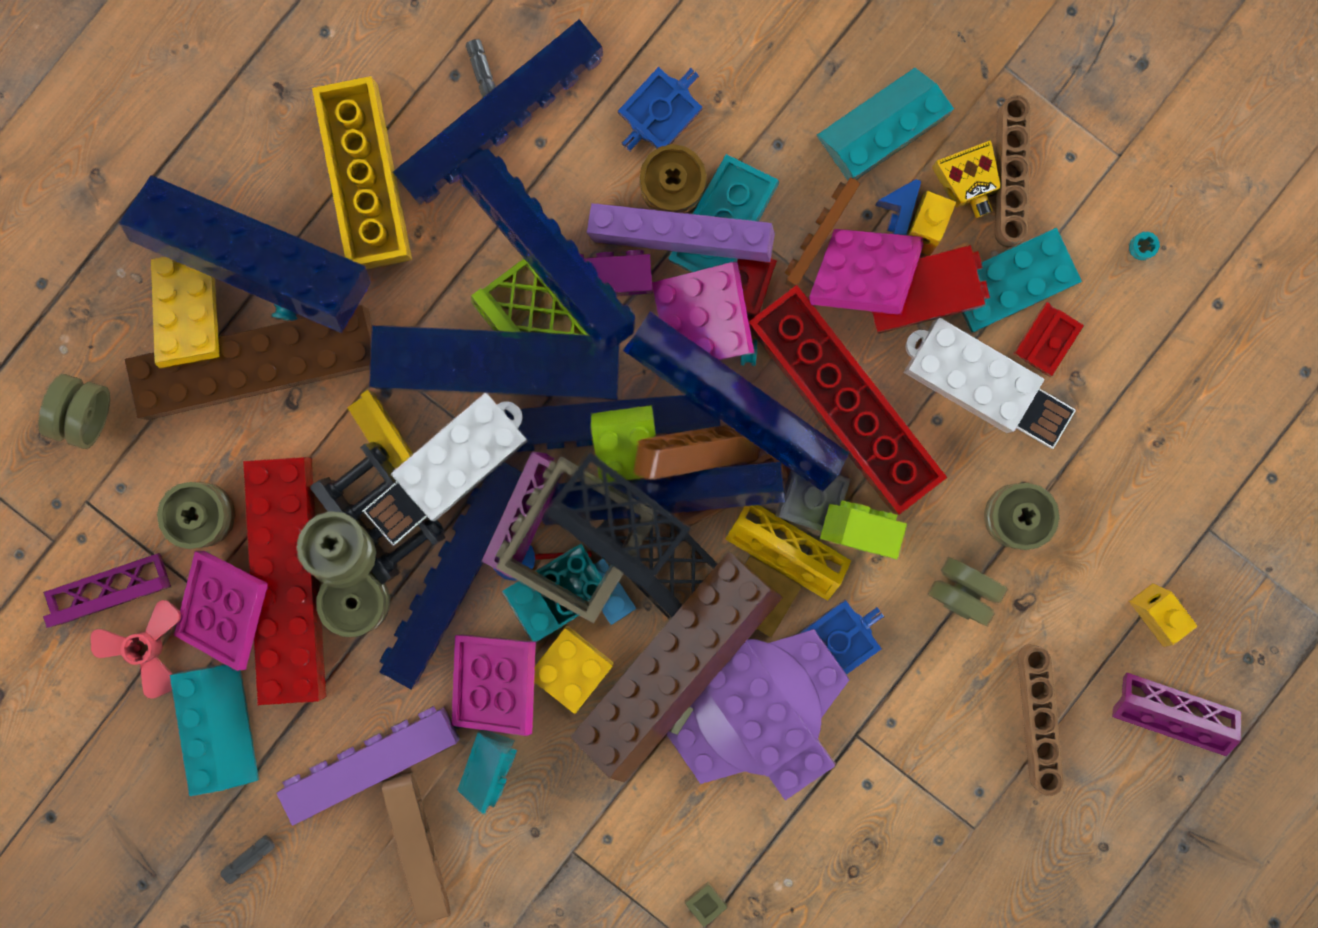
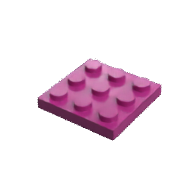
M834 229L809 296L811 305L901 314L923 248L922 237Z
M736 262L652 282L669 371L754 353L740 274Z
M204 550L195 551L180 609L181 618L176 625L174 636L236 671L245 670L268 583Z
M463 634L455 635L452 726L523 736L532 735L536 642Z

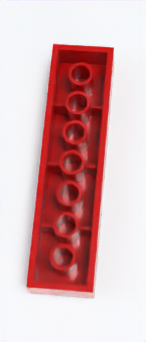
M795 285L749 321L750 331L893 514L900 515L948 478L820 313L811 305V302L798 285Z
M298 457L243 461L250 575L268 583L254 636L258 705L318 702L326 698L322 622L317 612V595L320 591V583L314 575L304 568L299 561L297 552L299 534L305 525L315 517L314 492L310 488L313 485L312 458Z

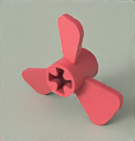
M167 600L159 601L154 608L146 631L130 635L127 638L104 629H96L91 633V651L97 658L122 655L126 662L133 665L140 664L143 694L151 699L172 691L170 680L172 673L158 658L163 648L160 638L180 621V611ZM139 640L148 646V651L145 652L144 656L138 654L142 650V646L137 644Z

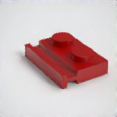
M1046 302L1013 354L1019 356L1026 363L1048 377H1051L1084 325Z

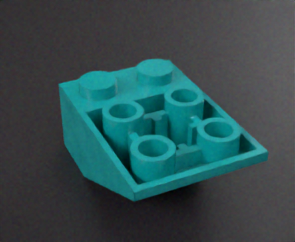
M582 544L536 570L537 573L588 602L602 580L601 575ZM521 581L501 591L530 641L537 642L580 616Z
M479 730L457 789L482 814L487 812L489 806L495 808L507 781L505 777L510 767H512L517 750L512 748L515 740L486 730Z

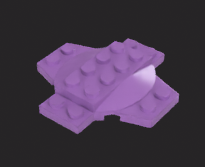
M815 629L770 643L757 639H747L690 707L694 710L679 734L676 735L668 731L666 735L700 784L746 771L768 776L784 800H787L836 765L818 740L821 730V718L850 679Z

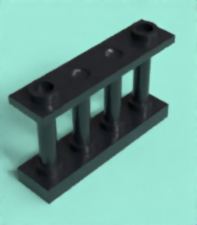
M370 442L360 447L367 457L336 481L331 480L330 477L320 479L310 488L328 512L345 513L354 518L374 540L376 549L375 563L371 571L379 582L384 584L400 574L396 568L397 563L426 540L435 545L442 542L446 537L442 533L444 530L438 520L431 521L427 517L418 524L421 529L390 554L384 552L379 545V538L383 534L376 526L373 529H367L361 520V514L364 513L363 510L396 482V479L391 475L395 468L389 462V454L380 444ZM372 467H375L385 481L356 504H349L343 496V490Z

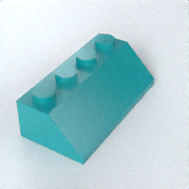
M913 68L818 133L817 138L847 181L850 177L858 180L949 117L954 108L933 80L917 68Z
M226 664L180 671L170 675L189 796L218 792L258 781L259 776L241 670L236 671Z

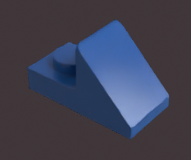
M915 179L879 199L875 206L897 212V214L892 213L888 223L887 231L892 232L891 234H907L921 185L920 180Z

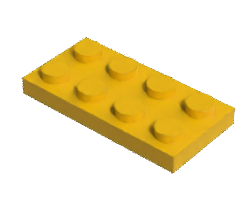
M210 248L151 259L154 357L156 365L159 368L220 357L214 255Z

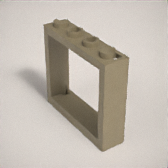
M561 456L557 464L551 461L542 477L547 480L542 489L540 490L535 487L529 497L527 504L531 507L526 516L519 514L511 528L516 533L510 543L504 540L495 555L500 558L496 568L594 623L623 576L622 572L610 565L588 602L512 558L563 471L572 476L579 467ZM584 470L586 485L603 483V480ZM611 485L608 486L610 499L617 503L628 502L627 494ZM604 486L593 488L605 495ZM644 504L633 505L634 513L640 516L636 523L653 521L651 508ZM653 525L636 527L639 545L643 543ZM632 531L621 548L634 546ZM635 550L626 551L633 557L635 556Z

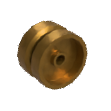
M676 144L660 146L651 152L642 164L639 177L642 198L651 210L689 214L696 209L704 194L707 177L703 162L695 152L686 146ZM670 179H676L679 184L675 185L672 183L668 185L667 183Z

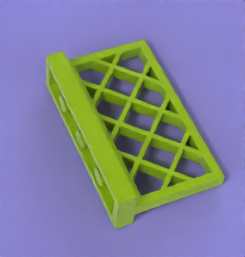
M526 256L485 288H480L471 295L472 305L544 395L602 350L601 346L529 256ZM525 266L534 275L533 286L515 283L516 273ZM513 276L512 283L505 282ZM537 280L543 287L536 286ZM497 287L511 288L510 303L497 302L490 293ZM514 290L532 291L531 306L513 304ZM536 292L548 293L552 297V309L534 307ZM556 304L560 307L561 310H555ZM502 308H508V309H509L508 315L505 313V311H504ZM512 309L530 311L528 327L517 326L511 320ZM533 312L551 314L549 330L532 327ZM554 315L568 317L571 321L570 332L553 330ZM574 326L580 332V334L574 333ZM521 331L527 332V339ZM531 332L548 335L547 350L533 348L530 344ZM552 335L569 337L568 353L550 351ZM573 338L585 339L592 349L585 355L571 354ZM540 355H546V360L544 361ZM550 356L567 358L566 369L557 376L549 368ZM571 359H578L576 362L570 365Z

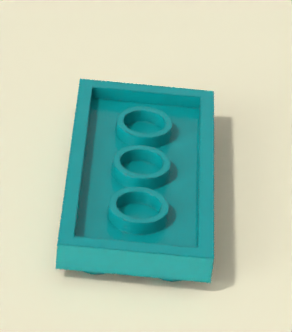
M725 154L693 214L759 222L779 185V180ZM672 251L668 258L670 262L691 273L737 262L738 260L737 258Z
M1057 227L981 262L983 268L977 270L980 282L986 280L990 298L984 299L985 307L962 312V315L970 332L973 333L1081 283L1082 280Z

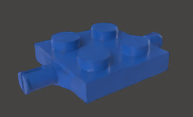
M657 67L618 110V114L630 124L633 130L621 143L625 148L627 147L628 151L631 152L641 139L650 142L656 148L670 145L702 111L703 107L691 96L688 90L693 82L699 78L697 72L689 68L686 74L678 81L675 78L669 77L661 68Z
M844 599L799 633L815 629L847 675L882 649L873 637L870 627L884 618V615L876 607L862 617Z

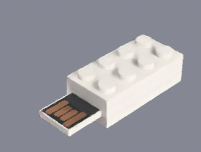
M940 317L933 321L928 331L917 330L906 341V351L912 359L903 373L1005 433L1014 432L1015 429H1018L1050 449H1054L1076 411L1074 408L1040 389L1045 380L1044 378ZM921 338L922 342L920 343L919 347L915 349L916 342Z
M485 392L392 472L391 475L396 479V482L367 506L363 512L393 546L425 518L429 517L431 521H436L528 442L518 430L523 419L521 410L516 404L509 401L496 405ZM505 410L512 413L514 420H510L506 416Z

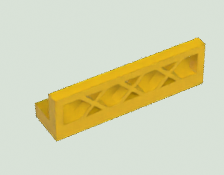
M366 390L360 394L361 399L347 408L369 443L375 442L385 448L389 454L388 460L396 470L414 453L375 392Z
M750 499L744 505L737 520L725 537V540L827 601L841 585L851 563L850 559L785 520L776 517L775 514ZM748 512L758 516L762 524H755L745 518ZM779 529L783 531L787 539L782 540L778 538L773 530ZM799 545H806L811 548L813 555L803 553ZM825 560H831L841 566L838 573L828 568Z

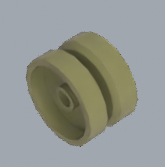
M63 373L57 376L50 384L42 401L38 419L40 434L43 437L56 441L66 439L69 445L89 449L99 438L108 416L110 406L108 387L93 382L84 384L82 379Z
M187 482L178 484L166 492L159 503L157 519L161 532L174 545L187 549L215 546L228 536L234 525L235 510L234 504L227 492L217 485L205 482Z
M1016 483L1005 485L992 494L986 503L984 519L988 532L998 543L1014 549L1030 550L1039 548L1051 540L1057 531L1060 515L1058 504L1047 490L1035 484ZM1023 512L1024 519L1019 521L1018 516L1022 515Z
M330 511L317 515L305 525L299 534L297 543L299 561L309 573L330 587L344 589L357 585L368 576L374 566L376 557L374 540L354 518L345 513Z
M948 557L941 568V572L946 578L955 582V585L952 586L941 580L934 581L928 595L943 603V607L967 620L970 618L988 627L995 613L991 607L980 601L981 597L993 603H1001L1008 589L981 572Z
M371 571L357 585L344 589L330 587L323 583L317 595V612L321 622L331 632L342 637H357L376 629L386 619L390 609V593L386 583L381 584ZM350 597H353L357 600V606L355 608L351 606L353 601L350 600Z

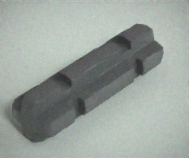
M471 40L466 43V49L469 57H472L470 61L476 80L480 84L481 95L484 99L497 95V89L494 81H491L493 77L486 55L483 54L484 49L481 40Z
M263 836L255 845H252L224 868L220 873L221 877L226 883L232 884L241 874H244L261 860L263 856L275 848L274 842L269 836Z

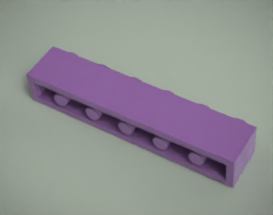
M591 203L587 234L593 242L763 262H771L775 236L772 223L594 203Z
M432 706L418 714L419 720L409 724L406 719L391 727L393 733L383 738L378 733L364 741L365 747L355 751L354 747H350L337 754L339 760L329 765L326 760L309 768L311 774L303 778L297 774L283 781L284 787L276 794L292 826L456 744L460 738L455 727L452 726V721L445 707L436 710Z

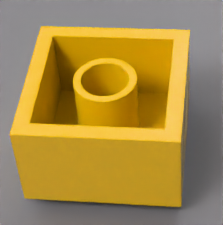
M566 626L535 665L534 682L576 714L613 667L614 662L569 626Z

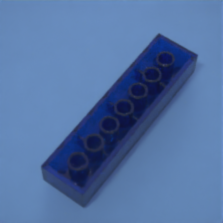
M150 175L119 222L129 241L340 333L343 332L371 284L364 265L153 175Z
M372 325L369 387L378 390L484 394L486 392L489 395L618 400L621 338L620 336Z

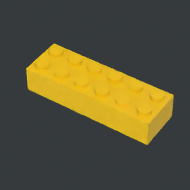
M372 76L312 88L347 267L355 272L411 261L412 255L377 83Z

